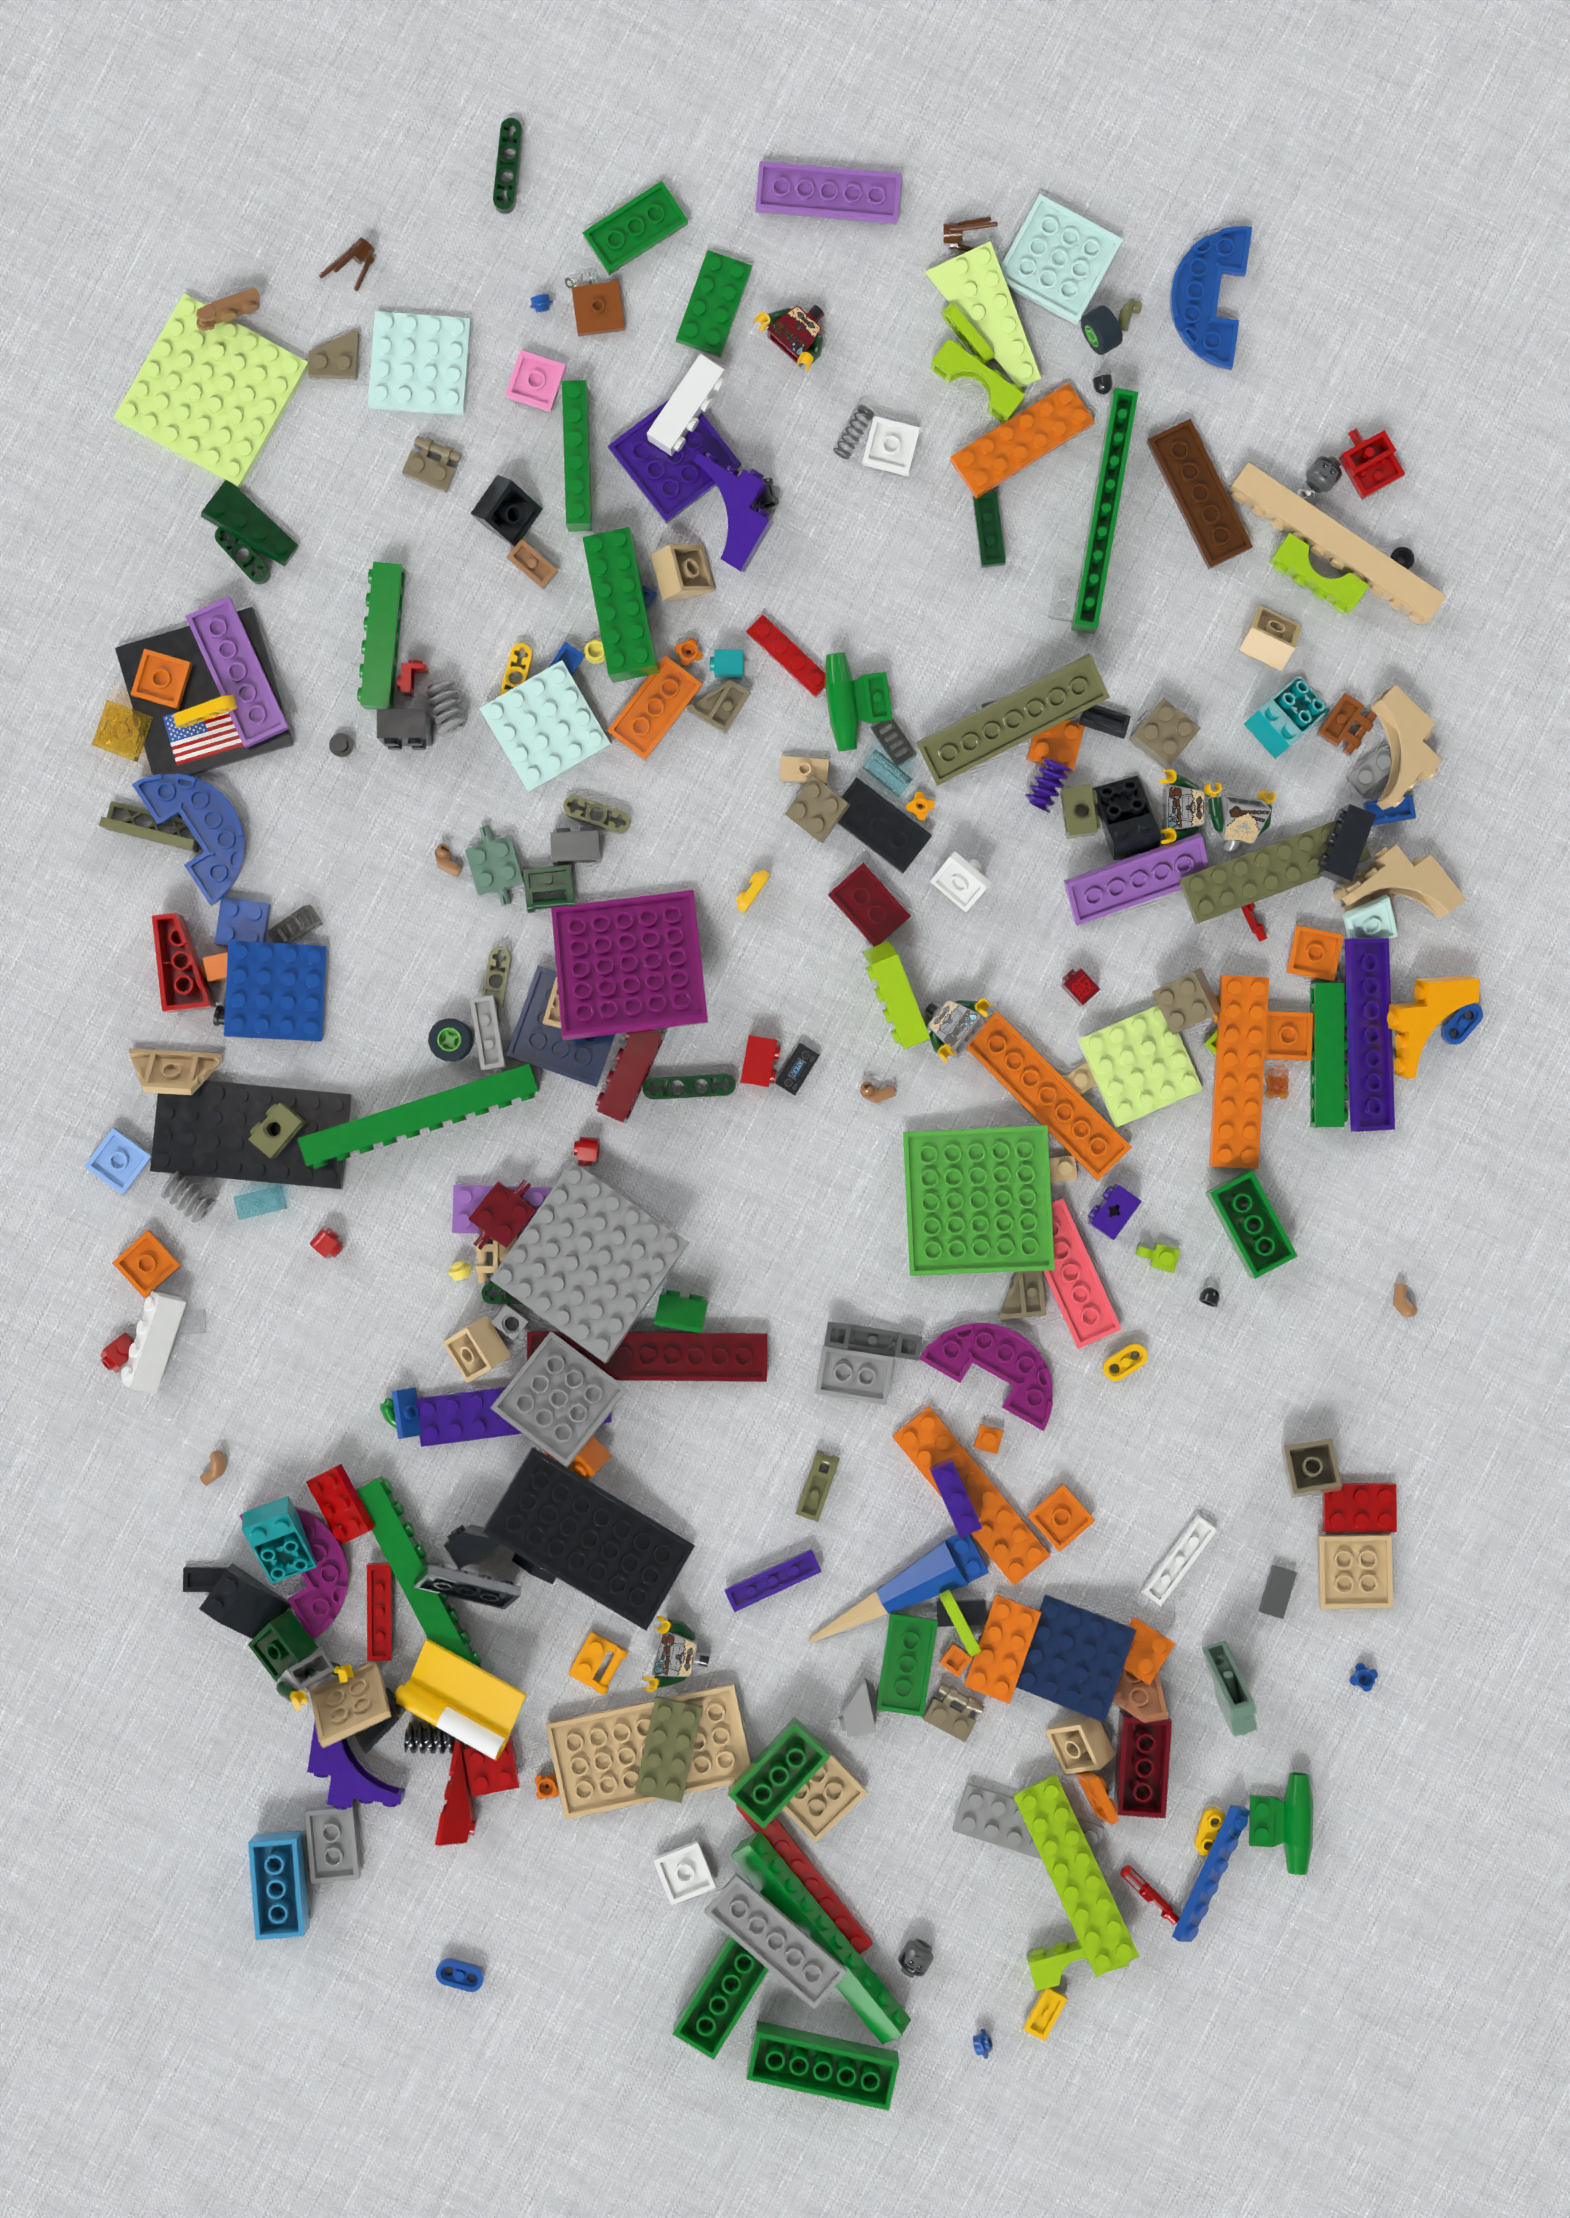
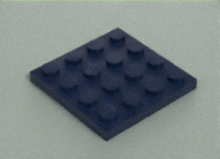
M538 965L506 1056L597 1087L616 1034L563 1040L560 1028L544 1025L543 1020L557 972Z
M1045 1594L1039 1610L1042 1611L1016 1688L1105 1723L1137 1629Z

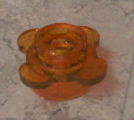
M1269 1075L1265 1078L1267 1083L1265 1096L1267 1098L1280 1097L1285 1099L1288 1097L1289 1079L1287 1076L1274 1077Z

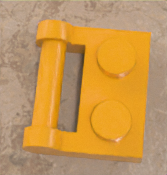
M591 1630L568 1675L594 1688L600 1694L606 1695L609 1690L608 1685L622 1659H626L629 1651ZM608 1650L614 1653V1656L599 1681L594 1676Z

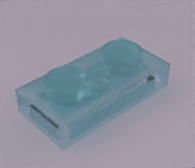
M282 1185L233 1197L239 1220L287 1209Z

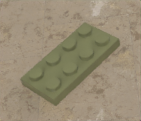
M661 1696L655 1697L635 1793L682 1803L703 1709L702 1705Z

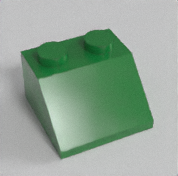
M666 1290V1294H660L653 1325L702 1333L708 1301H704V1296L690 1294L689 1298L680 1296L678 1291Z

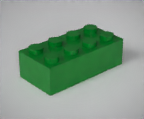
M1247 1170L1205 1192L1250 1278L1256 1279L1298 1257L1253 1171Z
M794 1717L729 1786L728 1796L764 1829L830 1758V1749Z

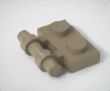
M416 436L414 445L421 447L422 450L420 454L410 451L402 474L447 493L456 473L455 468L448 465L451 460L459 463L462 454L454 451V448L448 445L444 447L436 444L433 439L428 437L424 439ZM433 452L442 456L440 462L430 459V453Z
M941 1683L937 1692L945 1695L943 1700L941 1701L933 1697L922 1718L931 1725L966 1742L977 1722L969 1714L972 1710L981 1714L984 1705L978 1703L977 1699L972 1696L967 1697L959 1693L957 1688L953 1686L948 1687ZM953 1700L963 1705L961 1711L950 1705Z

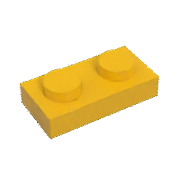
M1052 1987L1042 1990L1023 2025V2030L1045 2042L1068 2000L1067 1996Z

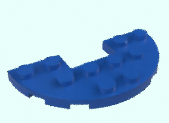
M1250 226L1224 228L1199 240L1181 260L1175 272L1170 290L1171 316L1182 341L1196 356L1205 362L1227 370H1232L1239 320L1216 317L1222 274L1245 276L1252 227Z
M178 773L157 774L133 783L132 786L159 826L178 814L181 815L204 851L184 864L208 903L211 906L216 904L233 887L244 862L245 836L241 821L234 807L212 785L189 775Z

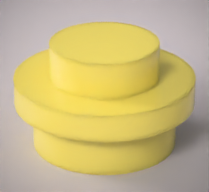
M591 640L584 647L585 658L590 663L599 664L605 660L603 644L600 640Z
M458 1261L451 1265L448 1274L452 1276L454 1281L462 1280L471 1275L470 1270L472 1266L470 1263H465V1261Z

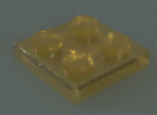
M106 700L92 745L138 762L153 717L116 702Z

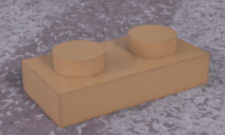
M523 539L506 556L513 565L543 590L559 573L558 569Z

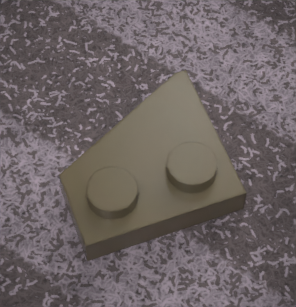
M352 331L310 350L308 363L309 377L357 379L358 331Z
M729 680L717 690L711 691L701 700L689 705L687 711L727 734L751 692Z
M1042 1271L1015 1272L999 1314V1319L1046 1315Z

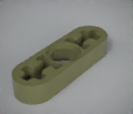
M576 795L567 797L563 803L565 813L579 821L618 834L625 833L630 828L629 816L615 808ZM575 801H578V805L582 808H586V804H589L586 810V817H582L584 813L580 810H575L574 813H571V808L568 807L569 803L573 804ZM595 808H600L604 812V816L600 821H594L590 817L591 811ZM608 812H612L610 816L614 819H619L622 816L623 821L626 822L625 826L621 825L620 828H616V824L612 821H608V825H605L608 819Z

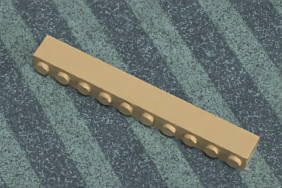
M1249 462L1228 491L1234 501L1249 506L1256 516L1265 517L1271 521V525L1277 530H1284L1288 534L1291 533L1308 544L1310 551L1318 557L1323 556L1330 561V565L1339 571L1343 570L1346 573L1350 572L1370 585L1368 588H1370L1369 591L1373 595L1385 598L1389 601V605L1392 608L1404 611L1417 624L1422 623L1425 625L1429 622L1447 597Z

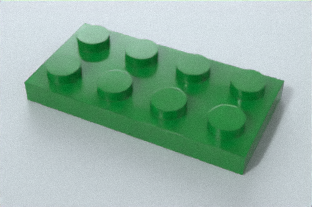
M661 181L582 232L608 275H611L688 225V219L663 181Z
M707 250L676 337L677 343L721 358L748 283L752 265Z
M890 1613L876 1710L924 1717L938 1625L937 1619Z

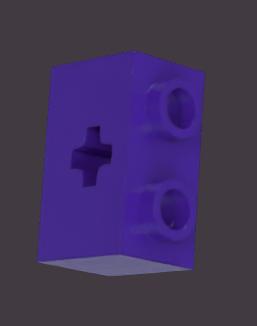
M1115 1184L1113 1187L1109 1186L1102 1195L1104 1198L1100 1206L1095 1205L1088 1214L1090 1218L1088 1224L1111 1240H1115L1142 1202L1119 1184ZM1116 1205L1117 1215L1108 1216L1110 1214L1108 1207Z

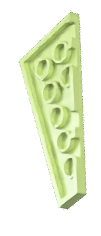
M991 241L925 271L949 303L954 304L990 346L994 353V358L1016 385L1022 389L1042 380Z

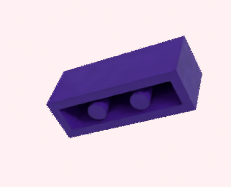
M949 1458L930 1466L929 1469L959 1537L962 1538L982 1529L952 1459Z

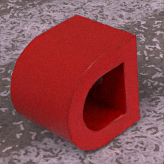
M580 1137L579 1141H575L574 1155H577L578 1165L592 1167V1162H599L600 1138Z
M321 1228L309 1243L324 1258H331L332 1256L335 1258L344 1248L338 1240L340 1236L330 1228L327 1230Z

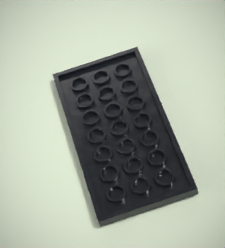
M205 1081L192 1095L158 1093L150 1171L173 1174L179 1171L183 1175L342 1189L345 1159L337 1161L336 1157L327 1160L328 1165L314 1169L313 1165L306 1166L297 1138L349 1122L352 1094ZM285 1103L301 1116L306 1123L276 1158H269L248 1140L252 1136L250 1131L258 1122H264L268 1117L266 1112L273 1104ZM275 1122L271 1126V1133L277 1136L281 1131V1127Z
M534 1447L530 1448L481 1531L482 1534L645 1631L650 1626L695 1547L694 1544Z

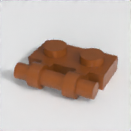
M1344 693L1316 734L1335 747L1344 740L1347 745L1343 752L1351 756L1353 751L1362 744L1361 740L1366 732H1370L1373 728V722L1377 715L1369 711L1366 717L1362 716L1360 713L1365 706L1347 693ZM1355 722L1359 727L1352 735L1348 730Z

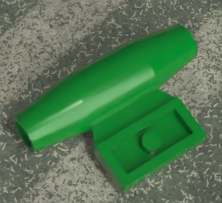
M845 653L826 655L825 689L829 720L839 752L855 750L858 743V720L868 724L892 721L887 672L864 674L853 681Z
M1300 1772L1289 1773L1284 1802L1274 1796L1250 1795L1249 1810L1251 1811L1249 1814V1846L1274 1847L1283 1843L1287 1871L1294 1875H1306L1308 1873L1313 1846L1314 1805L1309 1774Z

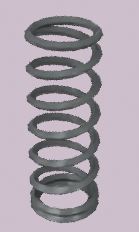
M858 405V412L854 413L855 419L850 420L851 426L846 427V433L841 435L843 441H838L837 445L839 448L833 449L843 459H850L851 453L842 449L839 443H845L850 448L855 449V446L847 442L843 436H849L853 440L860 442L857 437L848 432V428L854 429L861 435L864 434L863 431L853 426L852 421L858 422L866 428L868 427L866 423L856 417V414L863 415L868 420H872L873 416H875L874 412L864 405ZM837 451H840L841 453H843V454L846 455L847 457L842 456V455L839 454Z

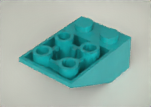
M1298 675L1243 724L1276 759L1328 713L1330 709Z
M289 1496L243 1512L242 1531L271 1584L317 1567L299 1515Z

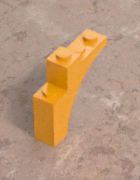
M1460 975L1416 979L1414 988L1415 1003L1389 1004V1012L1387 1014L1388 1028L1397 1031L1395 1036L1396 1059L1394 1060L1396 1075L1407 1079L1416 1078L1421 1052L1434 1029L1443 1019L1457 1009L1479 1002V978Z

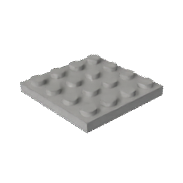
M551 1331L491 1406V1409L568 1468L628 1390Z

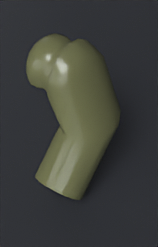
M1130 299L1121 309L1118 323L1122 331L1128 332L1132 313L1139 314L1141 312V301Z

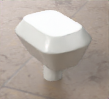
M1300 489L1297 492L1298 496L1310 504L1316 500V492L1312 489Z

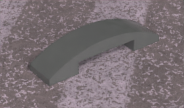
M828 1322L824 1346L860 1350L919 1361L922 1336L866 1326Z

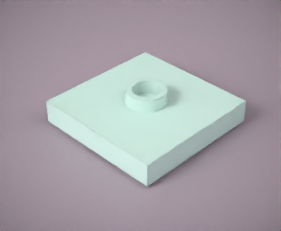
M1386 894L1342 914L1348 939L1389 938L1390 940L1398 936L1391 901Z

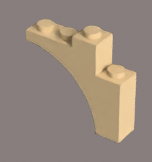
M1396 684L1385 689L1370 707L1378 716L1385 729L1391 753L1389 779L1381 798L1376 803L1382 810L1392 806L1394 808L1397 807L1405 798L1403 794L1412 789L1417 782L1424 779L1430 780L1438 772V765L1442 762V759L1424 743L1432 735L1430 730L1436 723Z
M1397 844L1390 849L1385 846L1375 853L1376 859L1369 864L1372 869L1363 875L1365 880L1362 883L1358 880L1348 887L1347 891L1349 893L1342 898L1346 905L1349 906L1360 898L1380 893L1397 894L1422 904L1438 919L1453 911L1466 900L1431 854L1423 859L1421 856H1418L1410 862Z

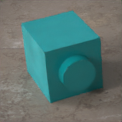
M715 649L714 656H710V671H714V677L743 679V650Z

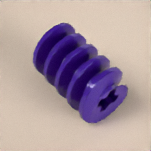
M1044 759L1043 762L1047 768L1038 769L1043 776L1034 777L1038 786L1030 785L1029 788L1034 794H1026L1025 797L1032 805L1050 813L1046 805L1055 804L1051 796H1059L1055 787L1063 788L1064 785L1059 779H1067L1068 776L1064 770L1072 771V769L1055 760Z

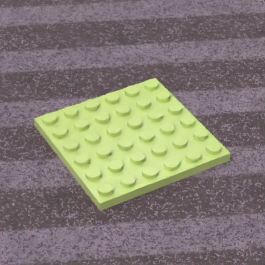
M183 294L114 418L221 479L228 480L241 489L307 372L308 362L233 320L215 324L212 330L205 332L199 330L196 325V313L198 308H203L205 305Z

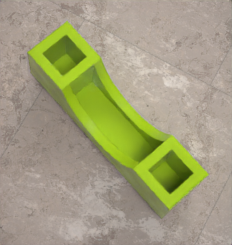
M948 339L931 362L930 369L948 383L959 378H972L980 382L986 389L989 397L987 412L1002 423L1010 420L1024 402L1025 394H1023V390L1018 385L1008 383L999 371L988 368L979 356L969 354L966 348L958 341L953 342Z
M1289 533L1269 561L1273 565V569L1280 574L1286 573L1292 577L1296 585L1307 587L1313 591L1312 594L1316 598L1333 604L1332 607L1337 612L1349 614L1354 610L1370 585L1350 572L1336 579L1320 576L1310 565L1308 557L1310 546Z
M1078 1939L1071 1943L1059 1942L1053 1948L1046 1950L1038 1948L1031 1951V1954L1026 1955L1036 1992L1060 1985L1061 1975L1070 1963L1080 1959H1087ZM1128 1962V1963H1125V1964H1123V1965H1121V1966H1119V1967H1117V1968H1115V1969H1113V1970L1130 1966V1965H1129V1962Z

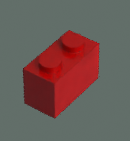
M752 1035L748 1036L740 1083L769 1088L770 1083H775L777 1070L772 1069L774 1059L779 1060L781 1046L777 1045V1040Z

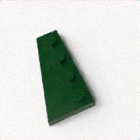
M228 480L223 482L201 512V517L284 567L298 549V544Z

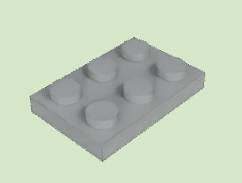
M823 1345L815 1393L887 1405L894 1356Z
M354 1804L346 1810H338L333 1808V1806L306 1809L304 1813L311 1884L360 1879L361 1872Z

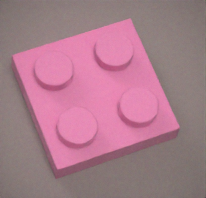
M520 350L505 394L506 398L552 413L566 371V365Z

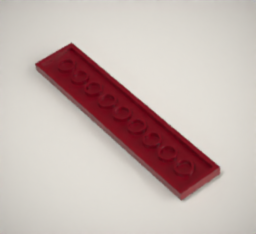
M527 1331V1361L551 1331ZM552 1331L618 1381L767 1382V1333L628 1332L608 1363H604L562 1331Z

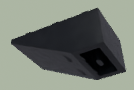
M1138 776L1092 788V791L1096 790L1098 803L1096 806L1113 860L1160 847V830Z

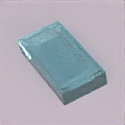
M877 749L862 767L898 798L913 780Z

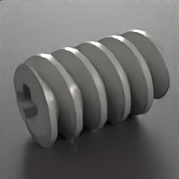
M453 680L436 682L427 687L429 690L426 694L432 698L429 704L435 707L432 709V714L438 716L434 721L435 724L440 725L437 728L439 734H449L464 728V726H460V723L466 720L465 717L457 716L463 709L455 708L460 699H452V696L458 692L457 690L449 689L450 686L455 684Z
M176 1171L163 1186L161 1197H169L168 1202L170 1204L177 1203L176 1209L178 1211L184 1209V1216L192 1215L191 1221L196 1223L212 1210L216 1201L208 1204L210 1196L206 1195L200 1198L202 1189L193 1192L195 1184L191 1183L186 1186L187 1177L178 1180L180 1172Z

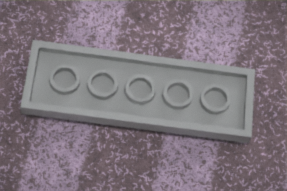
M966 1783L953 1824V1831L1041 1859L1014 1798ZM1077 1818L1096 1859L1105 1828L1104 1826Z
M738 1873L730 1879L704 1909V1913L813 2009L819 2006L847 1973V1969Z

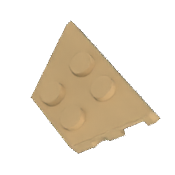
M129 1049V1054L143 1093L192 1095L223 1062L222 1053Z

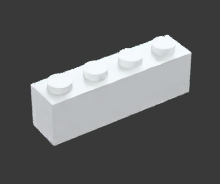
M700 354L648 430V441L670 456L675 451L679 452L686 442L685 436L689 431L693 432L698 425V417L701 412H706L713 401L711 398L716 391L719 393L725 385L724 369Z
M151 1291L150 1296L145 1300V1311L142 1320L137 1324V1335L134 1343L129 1348L127 1365L121 1372V1383L129 1389L153 1394L157 1393L186 1305L185 1301L177 1296Z

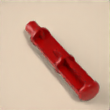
M1254 903L1241 907L1251 932L1256 935L1258 941L1261 942L1268 937L1264 931L1265 925L1258 922L1253 911L1255 908Z
M1126 1865L1122 1868L1120 1876L1147 1902L1153 1901L1162 1910V1918L1168 1919L1175 1925L1180 1918L1173 1912V1907L1131 1865ZM1131 1869L1145 1882L1144 1885L1130 1872ZM1126 1875L1140 1888L1139 1891L1125 1878Z

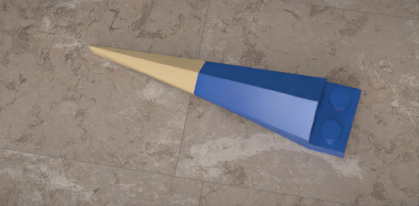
M958 1533L943 1540L871 1595L812 1635L808 1642L819 1640L933 1598L948 1589L952 1591L968 1585V1583L989 1573V1569L971 1535L960 1538Z

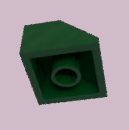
M290 1609L269 1622L247 1644L275 1682L288 1668L308 1658L319 1648Z

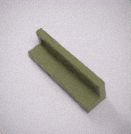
M114 801L110 803L107 818L101 816L99 826L106 830L198 853L200 846L196 838L194 840L184 838L181 831L188 826L183 819L177 817L170 819L169 821H171L175 830L170 833H164L159 829L149 810ZM116 808L124 809L129 818L123 822L113 820ZM143 814L147 815L152 822L146 828L138 826L135 819ZM176 823L183 824V825L178 828V826H177Z

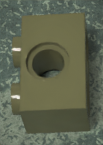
M1092 785L1063 788L1060 791L1066 839L1095 835L1098 832V828H1101L1100 816L1095 814L1094 807L1098 803L1096 790L1092 791ZM1077 806L1085 807L1087 816L1079 817L1075 812V808Z
M285 1103L273 1104L266 1112L268 1117L264 1122H258L250 1131L252 1136L248 1140L269 1158H276L306 1123L301 1116ZM275 1122L281 1127V1131L277 1136L271 1133V1126Z

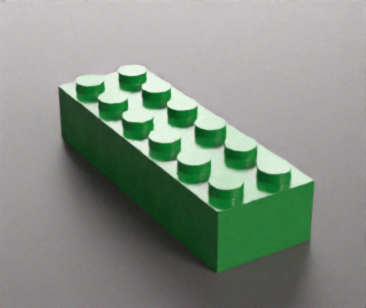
M626 527L583 537L608 676L613 683L660 673L635 540L630 528Z
M728 1934L674 2022L672 2035L714 2060L769 1969Z
M757 2021L747 2065L746 2080L889 2111L899 2067L898 2052Z

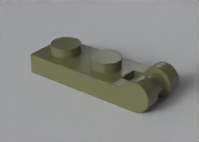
M816 1451L795 1512L796 1515L816 1522L819 1521L840 1457L834 1455L830 1457L824 1455L823 1451ZM820 1464L829 1466L827 1473L819 1470Z

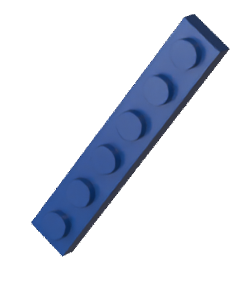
M1231 1805L1172 1934V1937L1179 1942H1192L1199 1932L1198 1927L1202 1918L1208 1912L1210 1900L1218 1890V1883L1222 1874L1228 1868L1229 1858L1238 1846V1838L1248 1824V1816L1251 1811L1244 1806Z

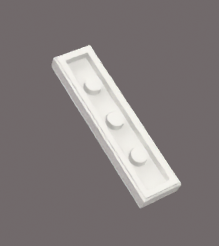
M1197 1514L1143 1586L1141 1592L1162 1606L1218 1529Z

